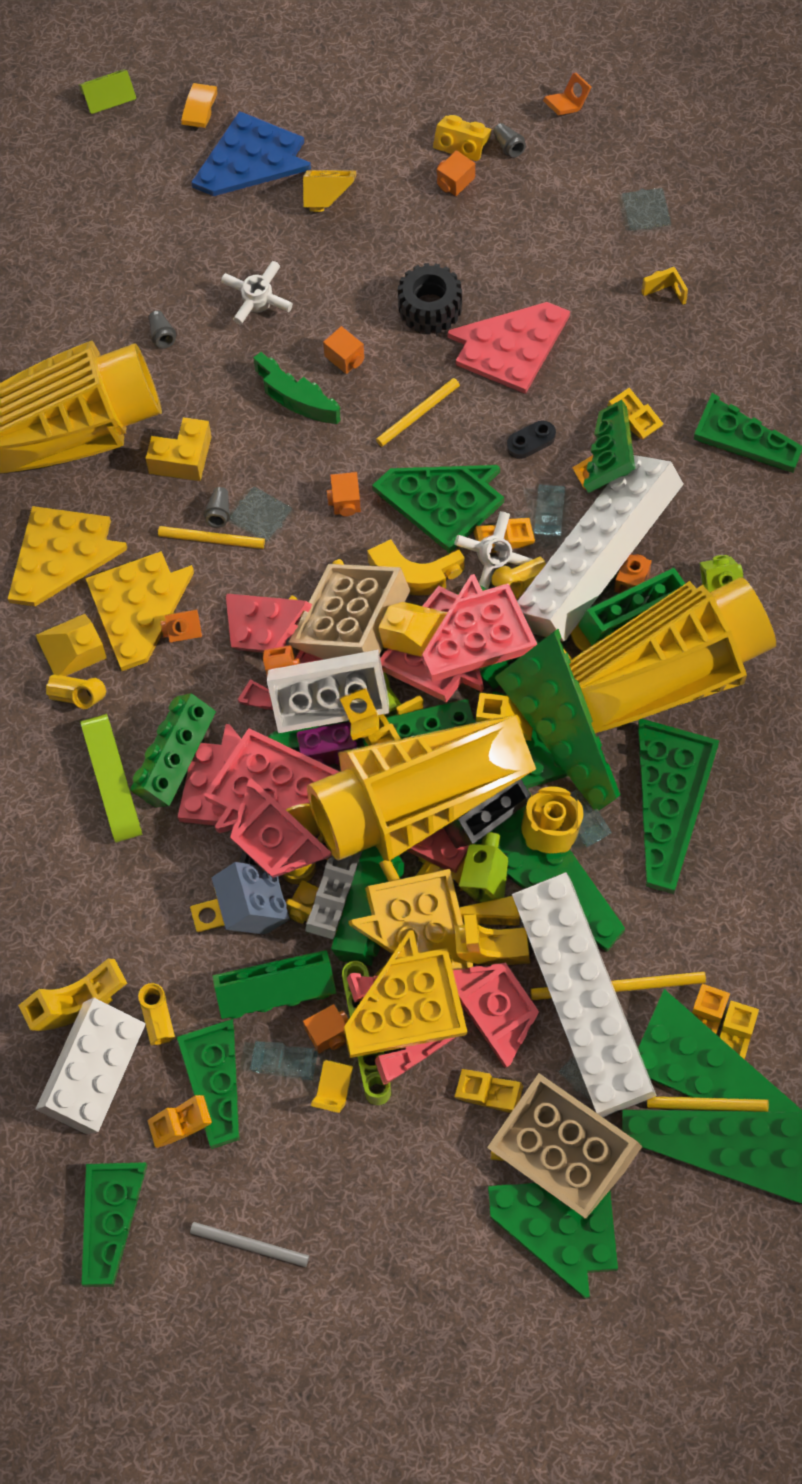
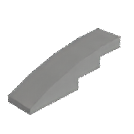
M362 851L339 861L333 855L328 858L324 875L306 924V932L330 939L334 938Z

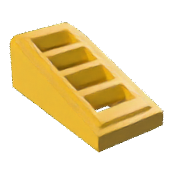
M513 896L459 908L463 923H465L464 915L476 914L478 924L520 925V914Z

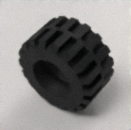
M424 263L423 267L417 265L413 267V271L408 270L405 272V277H401L400 285L398 286V309L402 321H406V326L409 328L414 326L415 331L419 333L421 329L425 330V334H431V330H435L436 334L441 333L443 327L446 330L450 329L451 322L455 324L462 312L461 282L457 280L456 273H450V268L446 266L441 268L440 264L436 263L434 266H429V263ZM427 294L441 297V299L434 302H425L419 298Z

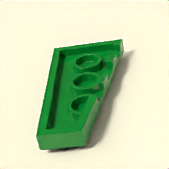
M714 393L711 394L694 433L693 440L794 473L802 454V445L775 429L769 430L762 425L760 420L754 417L752 419L740 412L738 407L733 404L727 405L719 400V396Z
M623 400L599 411L594 433L597 439L591 447L593 458L591 462H588L587 466L589 477L584 480L583 484L588 493L619 477L626 476L636 469L628 411Z
M231 1019L177 1037L194 1095L204 1096L212 1121L210 1125L205 1127L211 1149L240 1140L234 1021Z
M146 1162L86 1164L82 1259L83 1287H114L148 1165Z

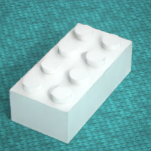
M379 650L268 670L267 685L278 733L348 721L349 718L340 698L363 688L367 689L378 715L389 713V699ZM356 698L350 703V708L356 713L363 712L367 707L366 702L360 698Z
M96 998L83 1002L35 1110L89 1135L99 1132L146 1023Z

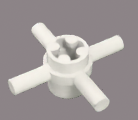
M272 261L262 276L252 275L245 281L226 273L222 276L221 283L242 292L244 303L233 318L237 324L241 325L250 311L256 313L263 312L269 308L270 304L290 312L293 303L273 295L271 285L269 284L280 268L277 262Z
M500 511L493 536L485 537L481 542L461 535H457L454 544L456 546L477 552L480 562L484 565L479 585L486 589H489L494 568L501 567L507 562L520 566L533 560L532 558L513 553L510 543L503 539L510 514ZM492 544H495V551H500L498 557H490L489 553H491Z

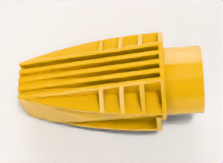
M89 341L50 357L1 382L0 473L52 466L124 446L126 426L162 414L153 379L137 344L134 343L100 355L94 342Z
M743 577L711 592L704 585L696 588L689 581L609 636L576 656L569 665L574 679L579 682L591 714L593 730L595 733L745 684L747 673L743 663L775 648L776 638L762 603L753 588Z
M504 716L338 752L341 772L307 785V795L319 831L336 860H342L376 846L383 860L390 861L531 773L536 767L517 717Z

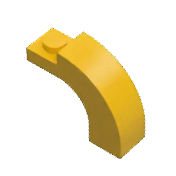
M391 539L367 550L370 566L401 567L410 589L409 595H431L438 586L446 589V579H454L465 570V558L460 550L426 564H418L405 559Z
M476 914L464 915L465 925H455L456 951L461 959L482 965L530 963L528 935L525 928L502 930L484 928L478 924Z
M107 959L81 980L60 989H38L18 1006L30 1030L44 1031L56 1029L74 1023L85 1001L96 998L109 1004L113 1001L111 996L124 987L127 982L115 959Z

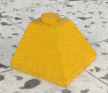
M307 170L303 176L304 207H309V210L313 212L324 211V207H329L354 182L356 171Z
M406 602L390 605L378 627L383 647L422 657L447 612Z
M86 614L35 635L55 675L68 676L107 658L103 644Z

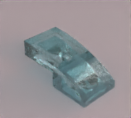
M539 484L534 534L561 536L565 486Z
M579 789L571 792L570 796L576 801L579 800L583 807V820L577 836L588 848L612 832L598 809L594 810Z
M255 1041L250 1070L262 1074L313 1080L318 1052L314 1048L286 1047L283 1043Z

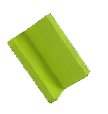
M125 69L78 84L81 94L85 97L89 112L92 114L136 99L128 71Z

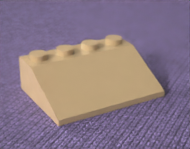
M328 564L309 601L312 607L309 612L304 611L298 623V628L288 642L289 645L322 659L379 650L380 655L383 645L378 627L388 607L405 602L410 592L401 567Z
M538 1073L487 1148L581 1216L587 1218L625 1173L642 1146L629 1135Z

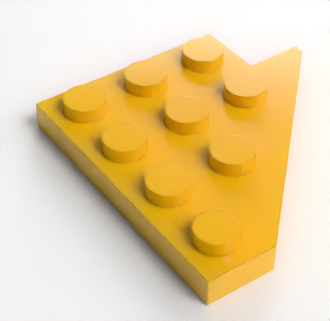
M32 506L8 595L9 603L35 607L127 550L125 542L106 540L111 523L110 517Z
M162 551L86 578L87 585L121 671L148 662L162 635L161 621H166V614L174 612L194 574L192 565L170 573Z
M450 869L376 884L365 888L372 916L350 920L349 925L392 954L408 931L413 930L419 953L448 948L453 970L473 967V963L458 957L456 951L455 925H463Z
M408 931L344 1026L350 1058L465 1036L467 1034L448 948L419 953L414 931Z

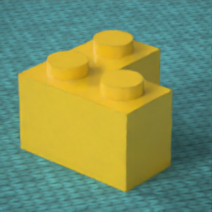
M183 417L177 440L151 436L146 455L149 474L201 481L212 437L209 421Z

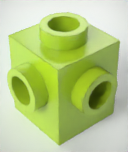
M717 555L712 558L713 560L699 562L702 585L709 592L743 577L741 565L728 555Z

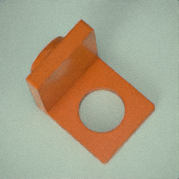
M573 73L564 93L545 96L543 101L557 115L578 112L581 110L592 87L577 73ZM575 83H579L582 87L580 97L575 96L573 92Z

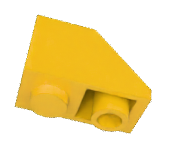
M480 693L476 722L504 716H516L525 740L531 741L533 728L508 696Z

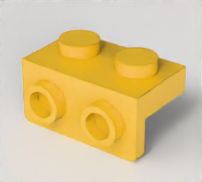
M445 116L437 124L433 148L451 154L457 150L467 158L479 161L483 146L491 137L492 129L486 128L484 124L479 122L469 123L463 121L459 116Z

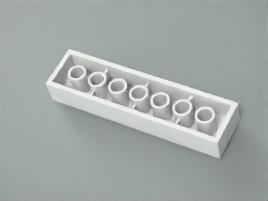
M634 455L636 469L626 476L609 482L517 601L532 634L547 637L559 629L562 637L560 641L566 640L582 619L586 610L592 606L683 486V482L671 461Z
M563 873L512 894L596 1113L601 1117H605L657 1096L568 874Z

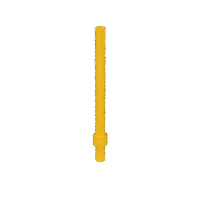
M705 972L614 980L611 982L615 992L702 984L706 983ZM548 987L530 989L531 1000L552 998Z

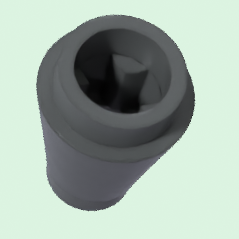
M504 123L495 126L493 134L505 155L511 157L520 156L526 148L524 137Z
M153 311L148 317L152 342L159 348H168L176 340V331L161 311Z
M223 487L213 489V493L204 511L206 523L215 528L225 526L230 519L229 492Z

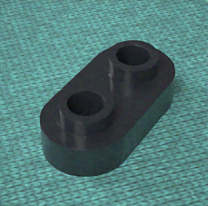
M537 421L510 435L507 440V451L516 459H524L550 446L555 441L556 429L548 421ZM545 430L546 433H540L539 431ZM521 441L524 444L518 445L517 442Z

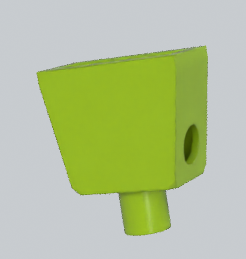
M489 832L483 836L481 845L471 844L468 847L459 887L477 902L504 898L508 857L498 848L500 835L497 833Z

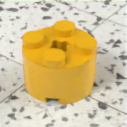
M552 786L544 787L528 799L521 823V830L526 840V845L530 849L545 853H564L569 851L576 841L583 820V807L579 800L576 801L570 796L571 793L566 789Z

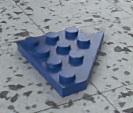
M239 111L191 182L192 188L212 196H217L310 170L311 162L296 157V154L304 144V137Z

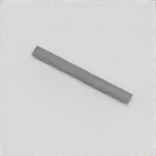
M193 1222L190 1234L299 1266L307 1267L310 1258L309 1255L197 1222Z

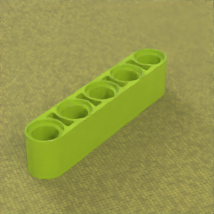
M103 714L80 721L115 843L143 835L108 715Z
M359 961L347 963L342 970L343 985L350 1017L356 1010L353 1007L356 1002H354L346 978L351 973H359L362 976L369 977L367 967ZM384 1052L358 1056L364 1094L367 1101L373 1105H382L389 1100L391 1086L390 1082L383 1085L376 1065L369 1066L364 1061L369 1056L378 1057L384 1055ZM375 1084H381L385 1087V1090L380 1094H374L370 1091V1088Z

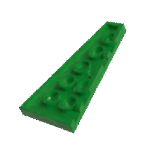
M557 629L494 678L597 813L620 796V792L610 765L605 762L600 748L602 746L599 736L596 737L593 730L591 714L579 682L574 679L569 665L571 663L568 653L564 652L560 641L562 637L559 629Z
M639 719L638 735L646 886L674 894L720 740L646 719Z
M526 805L490 832L500 835L498 848L508 857L507 877L521 888L526 889L563 873L568 874L596 944L608 952L625 932V927L571 850L564 853H545L530 849L526 845V840L521 830ZM480 838L475 844L481 845L482 838Z
M663 990L638 1047L650 1080L691 1098L763 1099L769 1102L768 1112H802V1109L668 991Z
M623 1110L622 1131L636 1140L642 1147L802 1203V1112Z

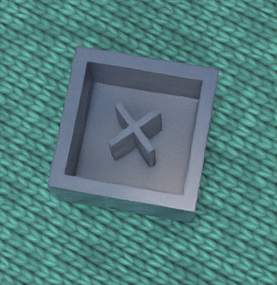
M234 862L211 877L226 930L267 934L290 920L286 902L280 888L279 877L272 878L260 866Z

